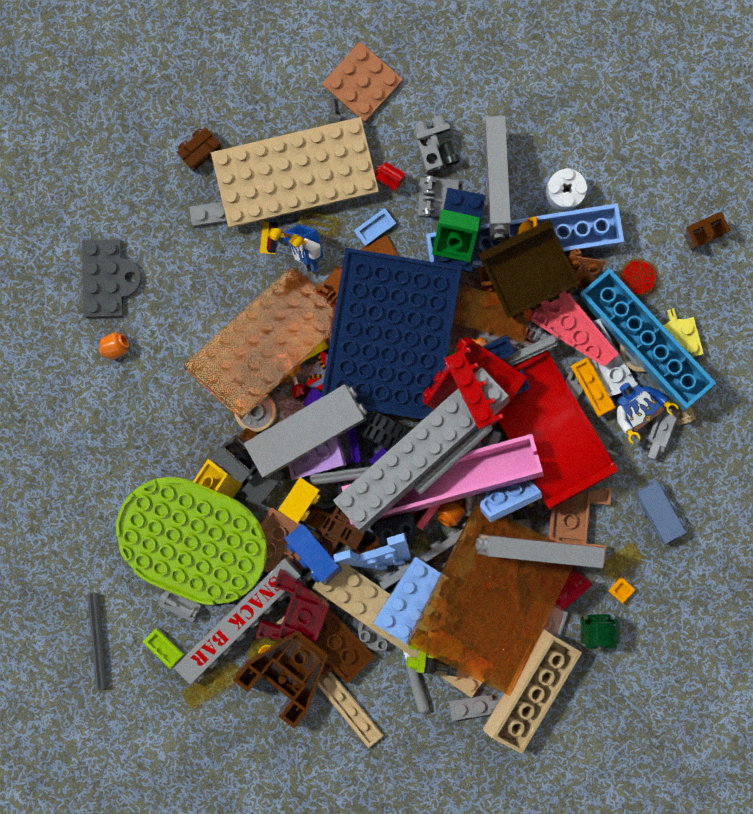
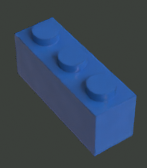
M303 523L284 538L288 542L286 547L292 554L297 553L300 559L298 561L305 569L309 567L313 572L310 575L317 583L321 582L326 585L343 570Z

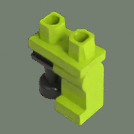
M424 636L410 638L408 649L418 650L417 658L407 656L406 667L419 673L433 674L436 671L447 672L448 676H456L458 662L450 660L447 664L438 662L439 656L459 658L461 640Z

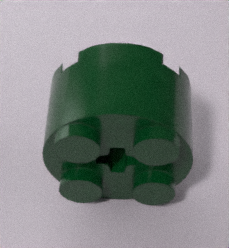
M590 614L588 619H584V616L580 618L581 643L586 644L587 649H597V646H605L607 649L617 648V644L620 643V618L618 616H615V619H611L609 614Z

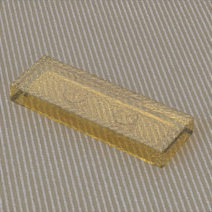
M230 661L181 691L190 709L234 682L233 676L237 670Z

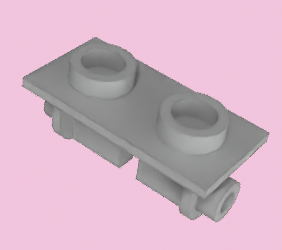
M166 590L158 604L191 622L194 621L201 607L199 603Z

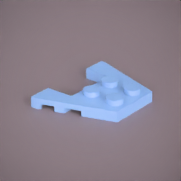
M402 533L387 538V546L361 554L347 550L334 554V560L336 563L381 571L393 564H404L405 561L411 559L405 534Z

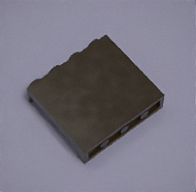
M550 219L478 254L507 317H513L514 320L523 316V311L529 308L531 311L542 307L541 302L548 300L550 303L560 298V293L566 291L569 294L577 290V285L581 284L577 280Z

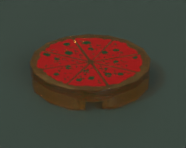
M644 259L628 261L621 268L618 275L619 279L636 297H643L649 294L657 283V272L654 266Z

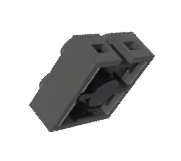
M237 435L222 445L212 457L220 467L226 469L232 478L240 483L244 482L257 470L244 442Z

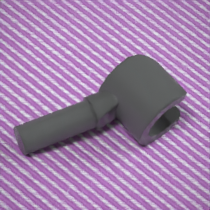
M335 98L331 99L330 124L341 121V115L336 114Z

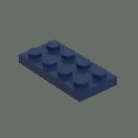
M447 188L443 210L480 217L479 227L470 262L434 255L433 262L462 267L461 271H472L486 195Z

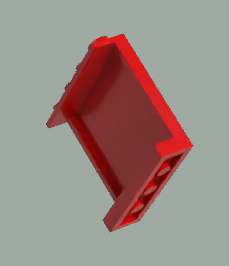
M469 337L461 338L456 345L457 350L455 353L470 347L471 352L465 355L469 365L474 363L479 365V368L473 370V373L475 374L480 368H483L508 394L511 402L527 377ZM446 361L443 371H439L433 379L435 382L432 387H428L422 395L423 403L434 410L458 389ZM508 404L505 405V406H504L498 413H496L494 416H497V415H499V414H502V413L504 412V410L506 409V407L508 406Z

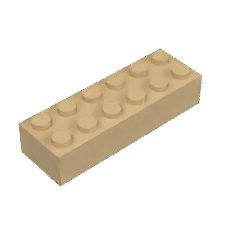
M542 628L483 730L491 738L522 754L582 652Z

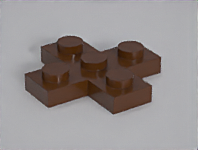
M315 506L306 522L307 525L322 532L318 540L332 557L340 542L357 551L366 536V533H362L350 525L349 518L338 506L332 515Z

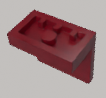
M555 563L536 579L537 584L562 611L592 586V583L585 579L573 565Z

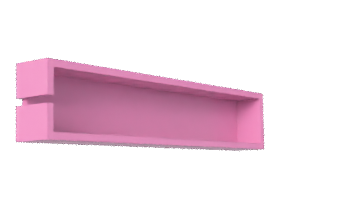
M529 434L469 451L423 494H419L413 488L376 522L544 476L533 435ZM351 484L342 486V491H344ZM350 521V524L354 528H356V526Z

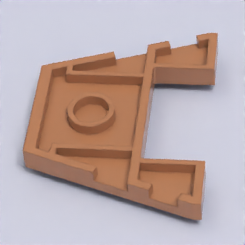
M608 487L578 494L551 509L548 539L561 543L605 548V563L606 545L586 543L590 503L610 505L612 488Z

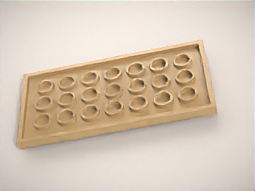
M361 117L211 152L229 228L379 193Z

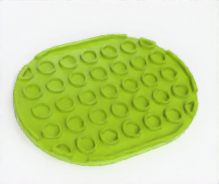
M162 477L150 480L137 487L126 498L117 516L116 536L120 547L119 550L124 560L134 570L133 572L146 582L190 601L205 605L233 602L248 593L256 585L264 571L267 560V543L263 529L256 517L237 500L193 481L178 477Z

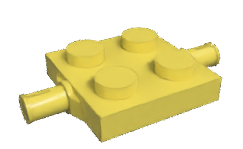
M675 308L667 310L670 321L663 326L692 357L703 355L694 317L677 319Z

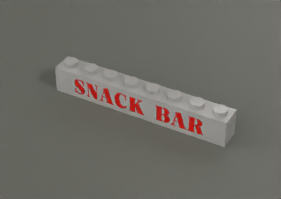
M287 557L175 665L174 669L189 684L194 680L196 682L200 681L205 675L203 671L207 667L212 669L219 662L217 658L221 654L225 656L233 648L231 644L235 640L239 642L246 635L244 631L249 626L253 628L260 621L258 617L262 613L267 615L274 608L272 604L276 600L280 602L288 594L286 591L274 587L280 569L286 571L299 582L301 581L299 577L302 575V572Z

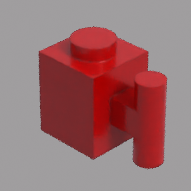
M387 162L384 165H379L375 172L376 182L396 193L405 178L404 172Z

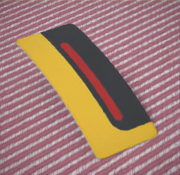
M263 221L260 253L275 254L276 241L267 235L272 228H278L277 222Z

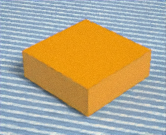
M620 576L608 591L624 604L635 589Z

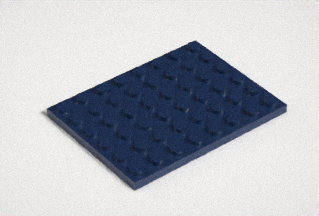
M345 248L321 398L345 384L349 388L353 387L358 396L355 398L358 404H362L365 410L425 419L434 409L423 403L422 395L428 387L431 388L435 381L433 379L439 371L442 372L445 368L444 358L447 357L462 267Z

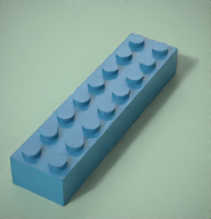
M610 268L580 293L579 299L683 412L714 387L716 382Z

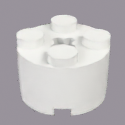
M570 168L562 169L556 172L547 184V200L557 210H572L584 199L587 184L579 172ZM568 187L570 190L564 193L563 189Z

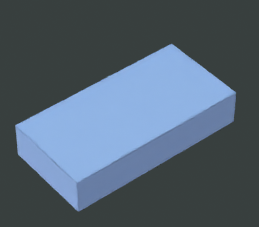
M384 208L355 229L354 232L364 246H367L396 225V222Z

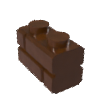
M206 127L204 129H197L190 141H184L178 146L177 154L192 172L212 157L211 152L219 151L222 148L221 144Z

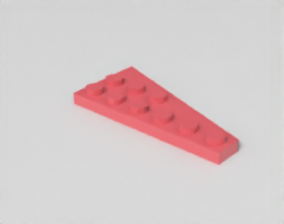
M566 291L560 293V298L550 303L548 300L541 302L542 307L531 311L530 308L523 311L525 318L602 366H605L619 355Z

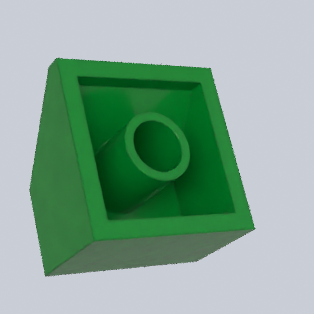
M441 209L432 254L470 262L480 217Z

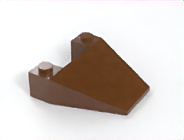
M297 630L246 660L233 676V681L249 692L258 679L263 677L289 698L279 711V717L295 729L307 714L328 654Z

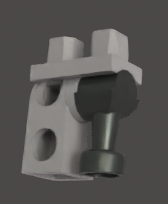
M442 115L432 118L434 128L427 129L425 121L415 124V139L426 174L443 169V163L438 151L440 148H443L447 156L444 158L446 166L460 162L459 155L453 152L451 144L452 133L449 123H445Z

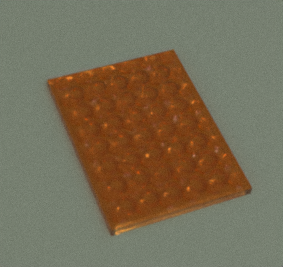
M476 502L406 644L510 696L574 565L490 557L478 554L476 540L480 534L554 541L506 516L490 522L481 512V503Z

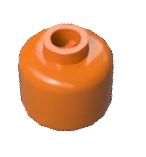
M113 332L100 340L99 352L103 357L115 360L127 353L129 347L128 340L125 335Z
M459 499L441 504L437 509V519L446 527L457 526L465 515L463 502Z

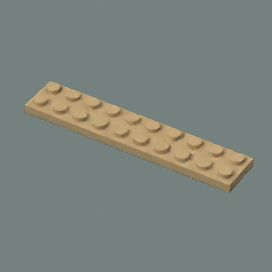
M341 563L338 564L343 570L326 585L321 582L314 583L312 586L314 590L411 657L417 658L418 650L408 649V643H403L373 624V621L391 594L349 565ZM416 628L411 638L424 636L454 639L440 628L430 631ZM461 644L459 658L439 656L438 662L447 664L450 660L457 661L456 676H448L447 672L436 671L435 673L472 698L493 665Z

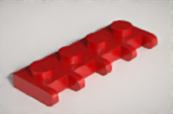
M470 347L444 359L478 430H481L502 420L504 416L503 414L494 416L490 405L496 403L495 398L486 400L481 388L488 385L487 381L484 380L478 383L473 370L479 368L478 363L469 365L465 356L471 352Z

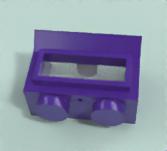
M354 427L339 436L346 464L361 461Z

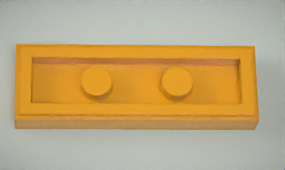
M588 357L571 365L598 417L616 408Z

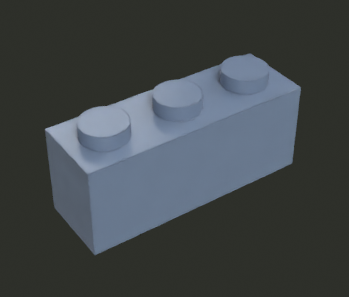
M654 481L634 492L662 543L666 544L686 533L684 530L686 527L681 517L678 518L674 512L676 507L665 496L667 491L662 483L659 484L658 481Z

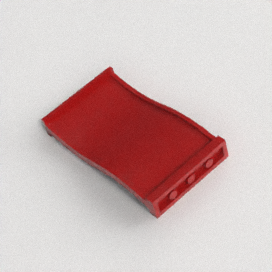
M546 350L527 361L524 360L515 364L516 367L514 369L524 372L530 389L513 397L502 413L504 418L498 422L508 440L529 434L533 435L544 476L532 479V481L541 491L542 499L547 509L551 510L617 474L618 469L567 386L549 351Z

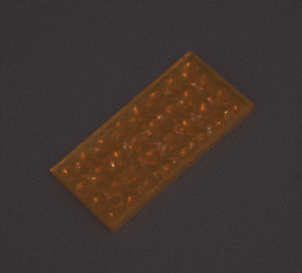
M291 266L184 364L183 368L242 419L332 334L336 304L334 302L331 304L330 299L326 300V295L321 291L318 293V289Z

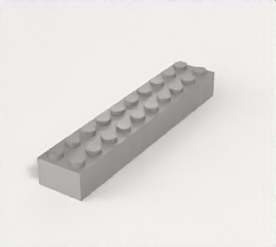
M480 368L474 375L478 383L484 380L487 381L488 385L481 389L486 400L495 398L496 403L490 405L495 415L510 402L508 394L483 368ZM459 388L333 500L360 532L364 533L477 429Z

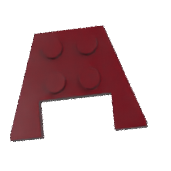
M280 569L274 587L292 593V598L282 625L279 626L261 620L255 638L263 639V637H270L279 640L298 630L309 640L317 641L330 604L286 571Z

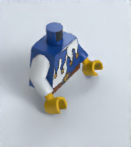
M299 224L283 233L279 228H272L267 236L272 240L277 241L281 237L282 241L289 244L295 260L305 264L308 272L319 268L317 260L323 258L324 255L317 229Z
M624 383L620 387L623 396L617 400L619 405L617 408V422L624 433L628 434V442L633 445L631 436H636L637 440L640 441V435L636 431L664 411L663 406L667 408V412L670 415L673 414L669 411V407L673 405L678 409V406L675 403H670L669 399L658 389L649 386L642 388L640 385L632 388L630 383Z

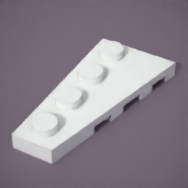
M599 319L592 321L618 352ZM619 352V355L605 366L590 358L609 396L620 394V387L624 383H630L632 388L638 385Z

